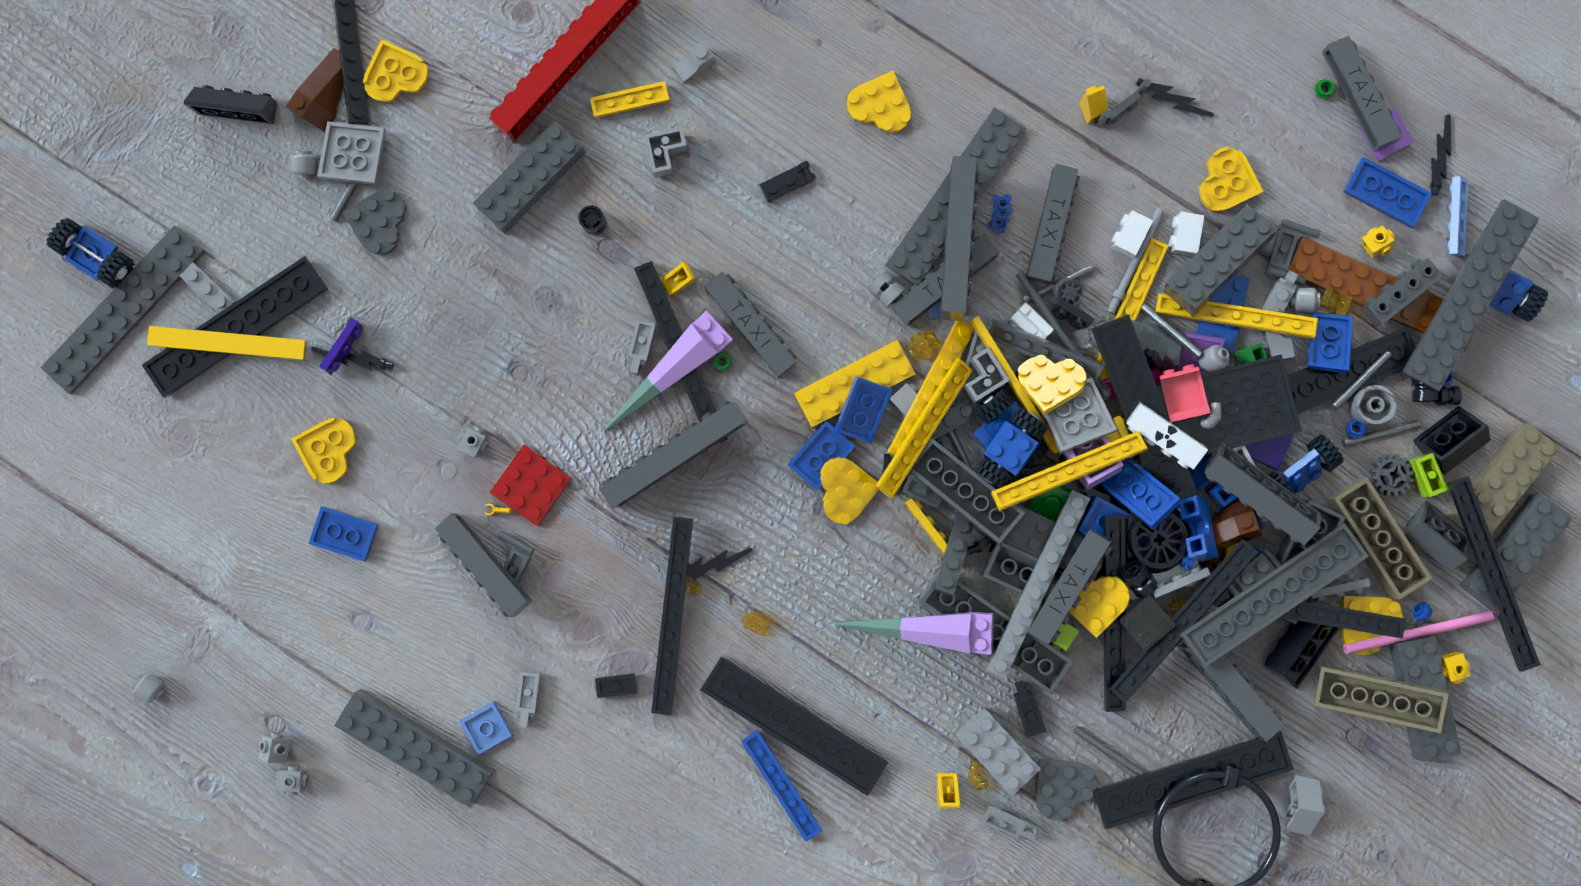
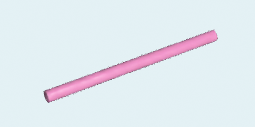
M1491 611L1405 630L1403 639L1379 636L1344 644L1343 649L1346 654L1493 621L1494 615Z

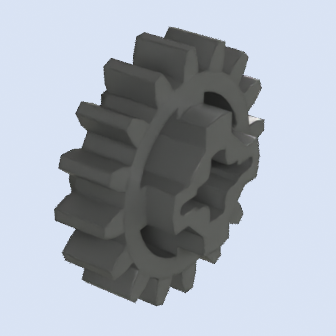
M1391 454L1385 455V457H1378L1379 462L1372 463L1375 469H1369L1373 473V476L1369 477L1370 480H1374L1373 487L1378 486L1377 492L1382 493L1384 491V496H1390L1391 494L1393 497L1398 496V493L1404 494V489L1411 488L1408 483L1414 482V479L1410 478L1414 471H1409L1412 465L1405 464L1406 458L1399 460L1398 454L1393 455V457Z

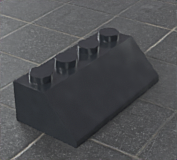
M202 85V88L194 87L183 103L198 115L274 124L277 101L268 93L255 95L246 90H240V92H233L229 88L216 90L208 85Z
M1302 621L1290 624L1285 635L1279 639L1274 651L1267 656L1264 665L1289 685L1298 689L1339 628Z

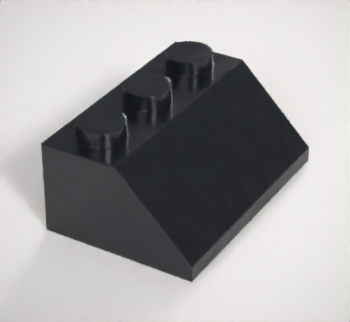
M1458 406L1416 437L1413 442L1422 454H1434L1441 473L1445 475L1491 441L1488 425Z

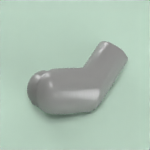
M1211 403V414L1200 422L1202 428L1213 429L1221 421V403Z

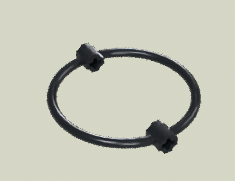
M1225 764L1224 771H1206L1192 775L1175 785L1160 803L1153 824L1154 848L1158 860L1166 873L1179 885L1213 886V883L1206 879L1195 878L1193 884L1180 876L1168 862L1161 842L1162 821L1172 800L1188 786L1207 779H1221L1220 783L1233 789H1239L1240 784L1248 787L1262 800L1271 818L1273 836L1266 860L1255 874L1234 886L1255 885L1273 865L1281 841L1279 816L1273 802L1264 790L1250 779L1242 776V768L1232 764Z

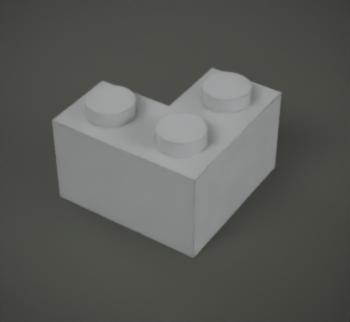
M683 127L644 135L654 178L673 174L669 155L688 151Z
M989 347L970 359L979 377L967 383L964 389L973 403L1010 381Z
M1296 775L1289 786L1291 804L1284 814L1286 831L1310 836L1313 829L1317 827L1320 818L1325 815V805H1323L1322 801L1323 789L1320 787V780Z

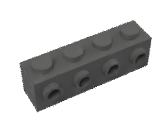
M1429 258L1422 261L1420 259L1416 260L1410 265L1411 269L1408 272H1401L1395 277L1396 281L1394 283H1387L1379 289L1380 294L1377 296L1372 295L1364 301L1366 305L1361 310L1375 327L1384 324L1443 277Z

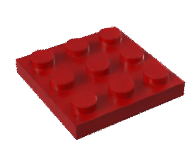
M523 445L489 493L536 526H539L572 478L526 445Z

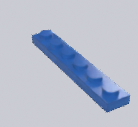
M758 729L742 739V744L805 842L822 831L820 825Z

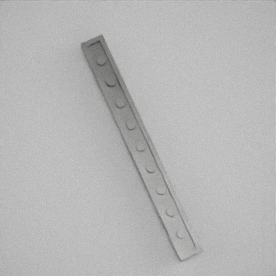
M1074 490L1070 491L986 670L1004 679L1006 678L1088 505L1089 497Z

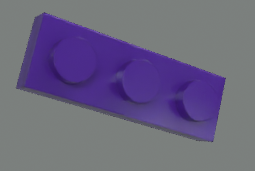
M350 319L319 367L327 374L332 376L339 369L342 359L351 351V345L355 339L361 336L363 326L357 320Z

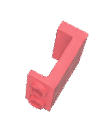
M1194 364L1182 367L1183 370L1175 372L1174 369L1163 371V375L1159 376L1171 423L1211 413L1200 368L1194 367Z

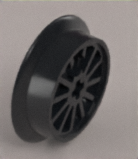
M1174 509L1167 516L1169 521L1163 529L1162 521L1157 526V529L1153 530L1151 528L1150 531L1142 525L1143 521L1132 512L1129 513L1125 519L1126 560L1128 562L1134 560L1142 561L1151 574L1163 573L1176 567L1187 550L1185 539L1190 537L1188 523L1182 520L1181 513ZM1174 523L1175 529L1166 533ZM1139 528H1141V529L1144 530L1145 532H1137V531H1138ZM1178 533V539H1169L1170 536ZM1157 535L1160 536V539L1155 542L1154 539L1157 538ZM1145 536V545L1139 546L1138 539ZM1168 542L1177 543L1176 548H1172L1168 545ZM1165 547L1172 551V554L1169 557L1166 553ZM1139 550H1147L1143 556L1139 553ZM1154 550L1153 561H1148L1147 558ZM1161 550L1164 559L1158 561L1159 551Z

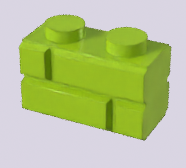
M1433 453L1423 454L1407 461L1408 464L1412 465L1410 470L1414 471L1412 475L1421 497H1432L1448 490Z

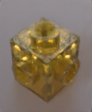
M932 329L923 334L918 332L910 338L912 342L906 347L916 362L923 358L925 361L935 355L933 351L942 344Z

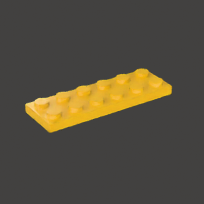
M896 340L795 392L794 395L811 428L842 412L856 376L890 388L914 376L915 372L901 345Z

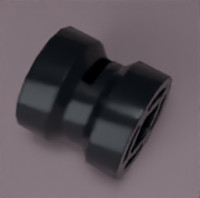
M1442 386L1439 391V401H1435L1436 405H1459L1462 399L1460 387L1451 386L1446 388Z

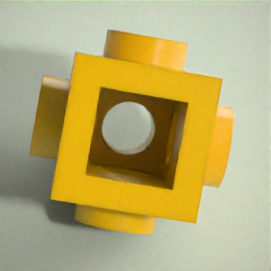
M1382 225L1379 228L1374 227L1369 230L1366 236L1362 237L1361 245L1373 260L1379 255L1384 256L1392 250L1395 237L1390 229L1386 230Z
M1452 652L1440 656L1446 681L1456 684L1463 682L1464 678L1470 677V665L1465 659L1464 653Z

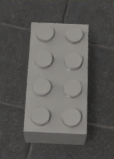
M982 708L955 734L1011 796L1040 770L1038 765L985 708Z

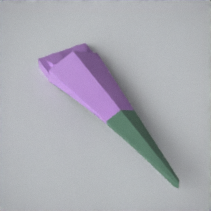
M708 310L687 328L609 422L604 431L612 428L658 394L720 353L734 340Z
M967 612L921 617L841 621L834 624L840 627L965 653L992 654L994 613Z

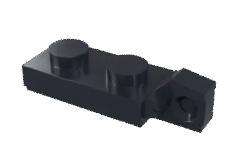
M1022 680L1015 682L1017 693L1013 694L1014 701L1026 737L1046 732L1031 689L1026 690Z

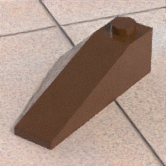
M335 48L331 50L295 91L286 105L294 114L323 132L326 131L327 121L333 122L335 119L338 101L342 95L343 79L339 50Z
M1241 502L1229 505L1211 518L1217 550L1238 544L1242 539L1247 541L1263 536L1254 509L1251 506L1243 505Z

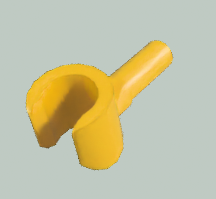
M494 504L485 505L493 508V511L485 513L486 515L511 513V508H499Z

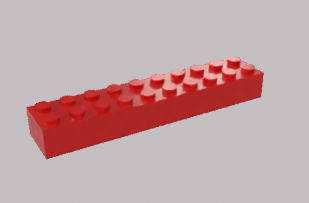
M595 0L591 6H586L582 11V16L578 20H574L570 24L569 30L557 38L556 44L552 49L546 50L543 54V59L531 67L530 73L526 78L523 77L519 80L517 88L513 92H509L504 97V102L492 110L489 119L494 126L514 143L639 5L641 0Z

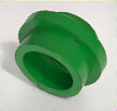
M1327 79L1317 82L1314 88L1315 94L1321 99L1331 97L1335 90L1334 84ZM1321 87H1325L1326 92H1323Z
M720 352L713 357V366L718 371H727L732 365V358L726 352ZM724 358L726 364L720 365L719 360Z

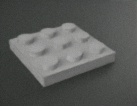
M327 121L317 177L324 180L377 185L386 129L383 127Z
M1092 377L1086 379L1084 390L1078 396L1046 415L1042 413L1060 454L1117 431Z

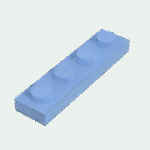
M1459 176L1453 177L1452 184L1450 185L1452 202L1449 205L1451 221L1448 225L1450 232L1448 251L1453 256L1465 257L1468 180Z

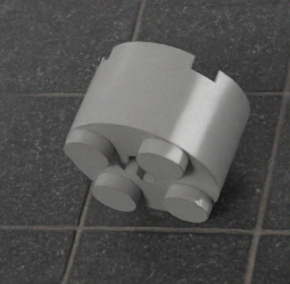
M1381 385L1360 388L1349 400V415L1366 426L1387 422L1396 411V402L1392 392Z

